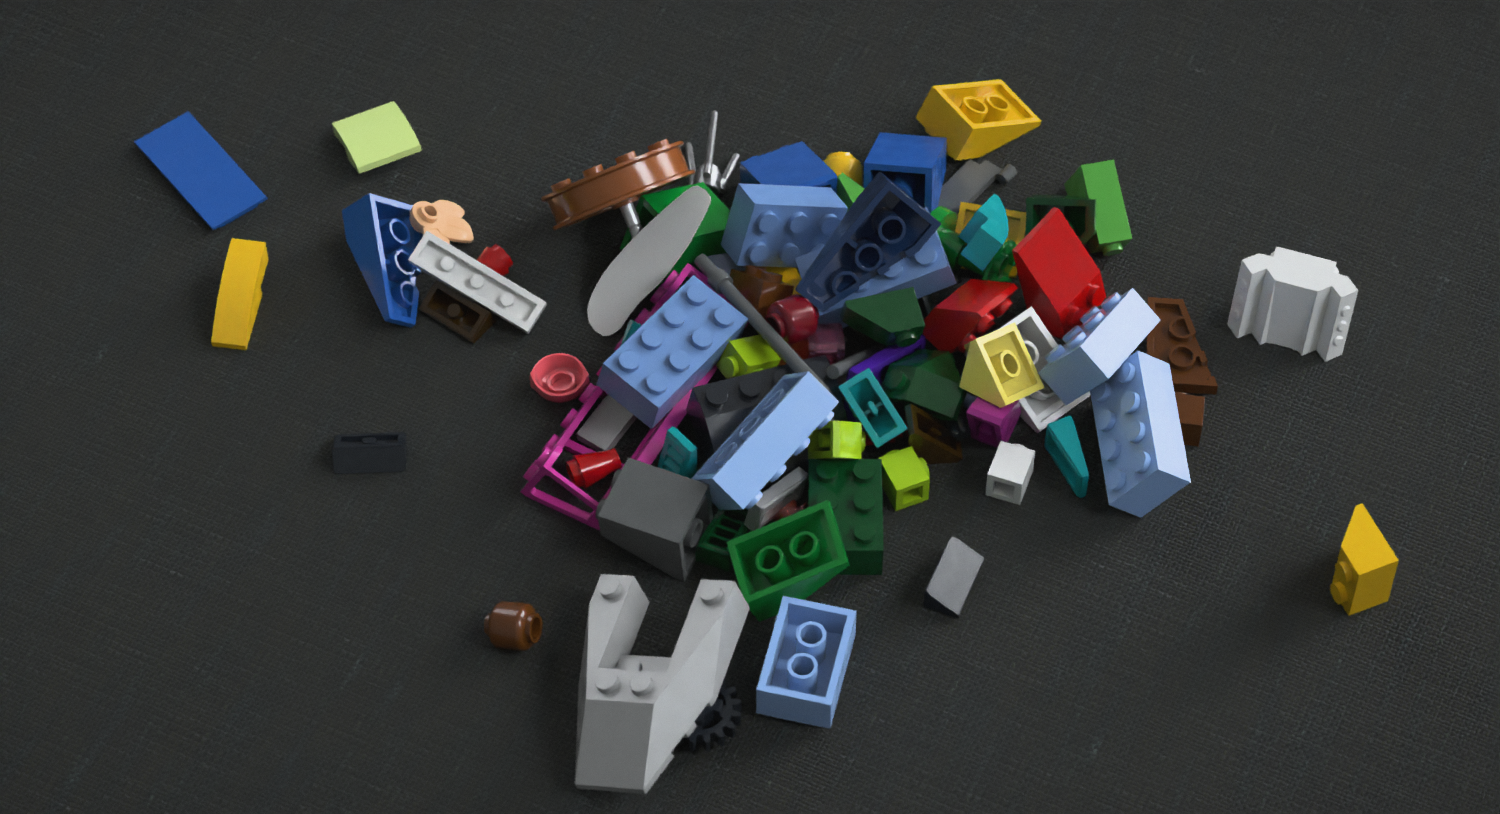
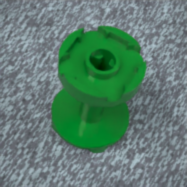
M938 206L930 213L941 223L937 232L952 270L958 271L961 267H964L982 276V280L1012 282V279L1008 276L1012 267L1016 265L1012 250L1017 246L1015 241H1006L982 271L961 255L967 243L958 237L959 233L955 232L957 223L955 212L943 206Z

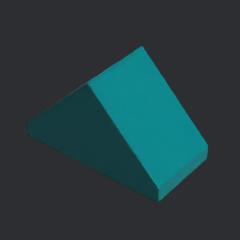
M870 368L838 386L856 421L862 423V429L876 448H879L908 429Z

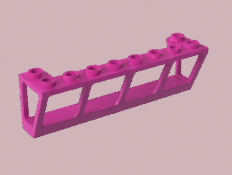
M689 263L679 273L673 270L650 298V301L654 303L650 311L644 308L634 321L643 325L676 293V290L686 277L691 278L694 275L712 289L707 282L708 278ZM718 294L729 304H731L723 294ZM623 337L614 348L615 351L620 347ZM715 365L694 387L707 384L718 369ZM601 368L599 369L596 375H600ZM590 383L578 399L583 405L578 411L572 408L561 422L560 426L565 429L560 437L556 434L552 435L541 450L540 456L523 475V478L528 482L520 492L528 498L600 531L599 521L596 519V510L599 502L551 467L563 449L575 455L596 452L570 440L571 435L598 398L604 399L607 395L599 386ZM692 389L648 431L630 458L649 465L653 463L663 448L667 430L672 426L677 428L687 414L686 408ZM544 475H548L590 506L593 512L588 513L536 489L535 485ZM611 486L602 498L607 499L611 491Z

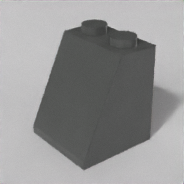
M628 457L623 469H618L615 472L611 482V491L607 499L602 498L598 504L596 519L599 521L601 536L673 578L685 582L696 560V546L713 519L709 484Z

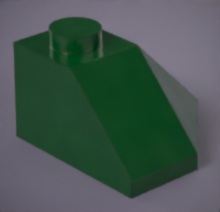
M1033 195L1026 198V235L1053 207L1060 209L1083 246L1096 234V199L1064 195Z
M914 287L847 300L844 302L840 314L842 322L884 346L896 344L898 347L910 346L921 338L925 328Z
M929 349L917 350L891 363L881 386L901 416H905V406L911 403L940 420L957 421L968 392L959 387L961 376L956 368L957 363L953 355L949 351Z

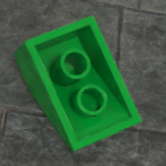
M829 500L727 541L740 591L750 608V612L759 622L778 615L783 596L805 600L849 566Z

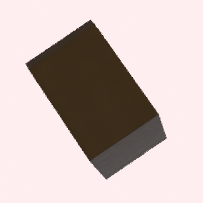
M911 403L905 406L904 423L908 428L903 433L905 448L912 446L917 457H922L927 464L958 463L963 460L961 441H955L954 437L949 435L947 424L944 421Z

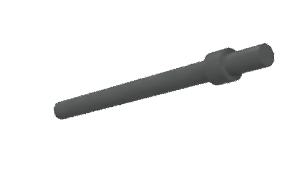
M705 254L697 256L694 263L708 278L707 282L717 294H723L739 312L748 318L750 325L795 373L809 371L830 392L826 384L733 285V279L724 269H718Z

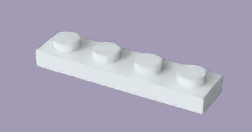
M429 231L425 232L408 259L412 265L527 334L530 333L547 305L544 300Z

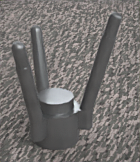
M714 110L711 112L705 163L698 170L695 167L692 144L687 142L685 148L688 169L695 170L696 172L689 176V185L704 182L718 197L719 193H726L727 182L736 166L739 154H733L721 176L719 168L712 164L718 112Z

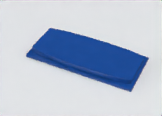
M189 111L134 141L135 145L212 230L225 226L267 200L265 194Z

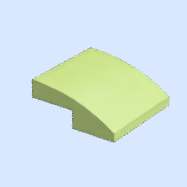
M394 101L332 123L335 136L345 147L349 162L359 174L422 151L412 127Z

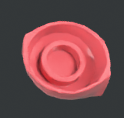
M554 353L543 357L530 372L531 388L541 397L551 402L563 403L571 401L580 396L590 384L589 373L582 362L576 357L565 353Z

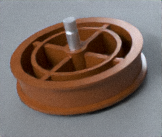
M664 139L648 146L649 152L636 156L635 151H631L615 158L617 165L604 170L602 164L583 171L584 178L572 183L569 178L550 186L552 192L543 196L541 201L548 202L556 221L553 230L556 231L608 210L620 208L633 239L643 229L633 202L638 201L641 195L655 192L696 173L695 170L688 169L680 147L684 144L683 140L669 144L668 140Z

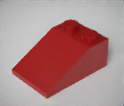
M1053 207L1012 250L1026 307L1028 309L1032 306L1052 336L1062 339L1072 328L1077 325L1081 326L1080 318L1092 307L1100 306L1106 298L1099 268L1060 209Z

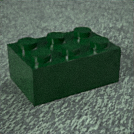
M809 459L808 508L829 500L849 562V566L837 575H882L884 551L882 459Z

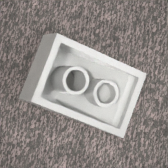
M1031 306L998 329L1015 322L1039 373L1048 363L1045 360L1046 355L1057 347L1058 344ZM1040 376L1045 388L1019 399L1020 417L1035 432L1039 433L1049 423L1056 421L1091 395L1090 391L1065 405Z

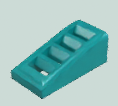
M1067 416L1047 425L1044 447L1077 497L1082 498L1086 496L1089 472L1074 421L1071 416Z
M672 426L667 430L658 468L692 478L697 472V447L676 427Z

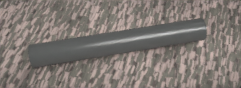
M875 344L828 366L826 373L831 379L841 377L847 374L851 367L873 356L876 352L883 350L884 347L881 344Z

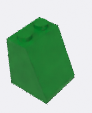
M704 182L644 194L640 197L635 210L640 219V225L644 228L671 202L692 186L698 185L711 196L709 208L689 246L668 275L656 287L657 289L673 270L679 273L687 263L700 271L694 263L700 254L711 256L727 253L721 246V241L730 210ZM630 228L626 231L620 246L621 250L632 240L629 232Z

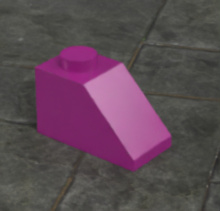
M977 397L966 413L971 430V438L998 448L1000 441L1008 443L1021 414L1019 400L999 408Z

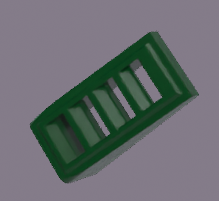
M749 509L718 510L696 546V561L731 572L733 563L728 547L725 549L713 545V543L716 542L727 546V541L731 540L719 536V533L731 536L734 539L751 532L744 525V522L728 517V514L746 519ZM726 523L738 527L739 530L737 531L723 526V524Z

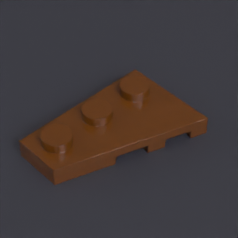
M1148 297L1147 305L1158 316L1160 321L1146 336V354L1170 365L1174 392L1216 395L1218 385L1214 376L1210 374L1207 366L1208 360L1204 351L1200 349L1196 339V330L1183 299Z

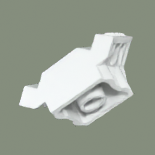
M1276 246L1275 251L1270 256L1258 253L1241 261L1227 325L1236 338L1252 333L1260 345L1269 343L1284 346L1298 351L1301 356L1316 350L1326 362L1343 353L1358 289L1348 276L1339 274L1336 267L1337 262Z

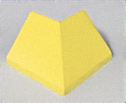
M1015 322L964 345L967 357L959 385L960 388L999 408L1045 388Z

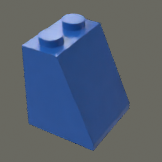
M879 133L864 162V189L880 171L923 208L927 207L929 213H931L938 207L946 173L947 138Z
M803 141L786 145L778 150L760 156H753L746 161L740 162V183L831 187L837 194V176L835 172Z

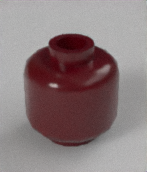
M793 294L772 303L764 319L790 346L815 334L818 327L819 312L817 307L800 294Z

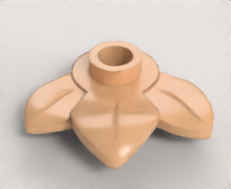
M438 200L432 204L426 201H419L410 210L409 220L411 226L423 235L426 231H429L449 244L450 241L471 243L474 240L470 225L462 219L465 211L453 202Z

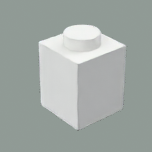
M1000 441L987 474L985 495L1020 505L1033 473L1035 451L1020 444Z

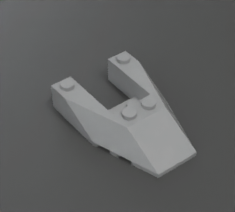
M600 575L589 603L578 686L575 785L578 789L646 794L673 759V749L682 737L688 738L697 727L694 721L706 706L712 707L717 699L750 609L735 581L701 579L672 657L630 655L650 603L636 578L628 575Z

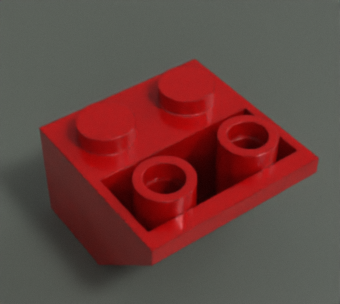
M970 279L933 308L924 319L925 328L922 334L940 351H949L953 354L959 350L961 353H964L966 351L964 345L977 339L976 334L979 337L985 336L996 324L993 321L995 319L994 316L1001 317L1012 306L1013 302L1009 298L1018 287L1010 282Z

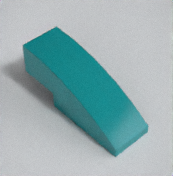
M995 193L976 211L958 236L967 243L961 255L982 271L1007 239L1009 231L1004 205L1000 197Z

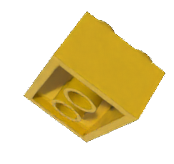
M1001 79L932 86L915 117L925 127V131L930 136L947 138V155L955 160L979 158L1039 127L1042 122Z

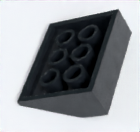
M826 355L804 359L803 361L830 389V393L839 401L832 410L834 416L830 421H848L837 379L829 378L826 373L828 366H830ZM787 364L692 388L686 411L707 460L784 375L795 373ZM808 446L796 456L792 454L784 463L787 467L784 473L774 482L768 481L760 491L767 490L797 467L802 468L808 473Z

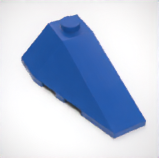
M369 193L342 210L346 241L384 320L411 328L416 325L419 299L416 278L422 270L409 263L408 259L420 242L423 234L416 231L410 224V210L413 205Z

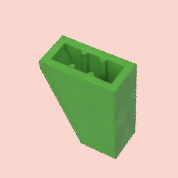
M1114 160L1081 165L1064 185L1068 196L1096 199V234L1087 242L1090 253L1102 252L1103 256L1121 253L1123 248L1132 240V235Z

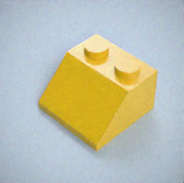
M1363 503L1355 506L1341 544L1338 560L1335 564L1333 581L1330 585L1333 599L1337 604H1342L1348 616L1388 601L1399 561Z

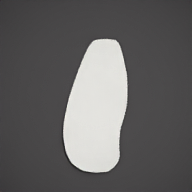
M697 185L683 192L650 221L610 263L595 286L587 308L589 324L597 333L602 336L616 333L637 305L668 275L689 246L709 208L711 196L705 189Z

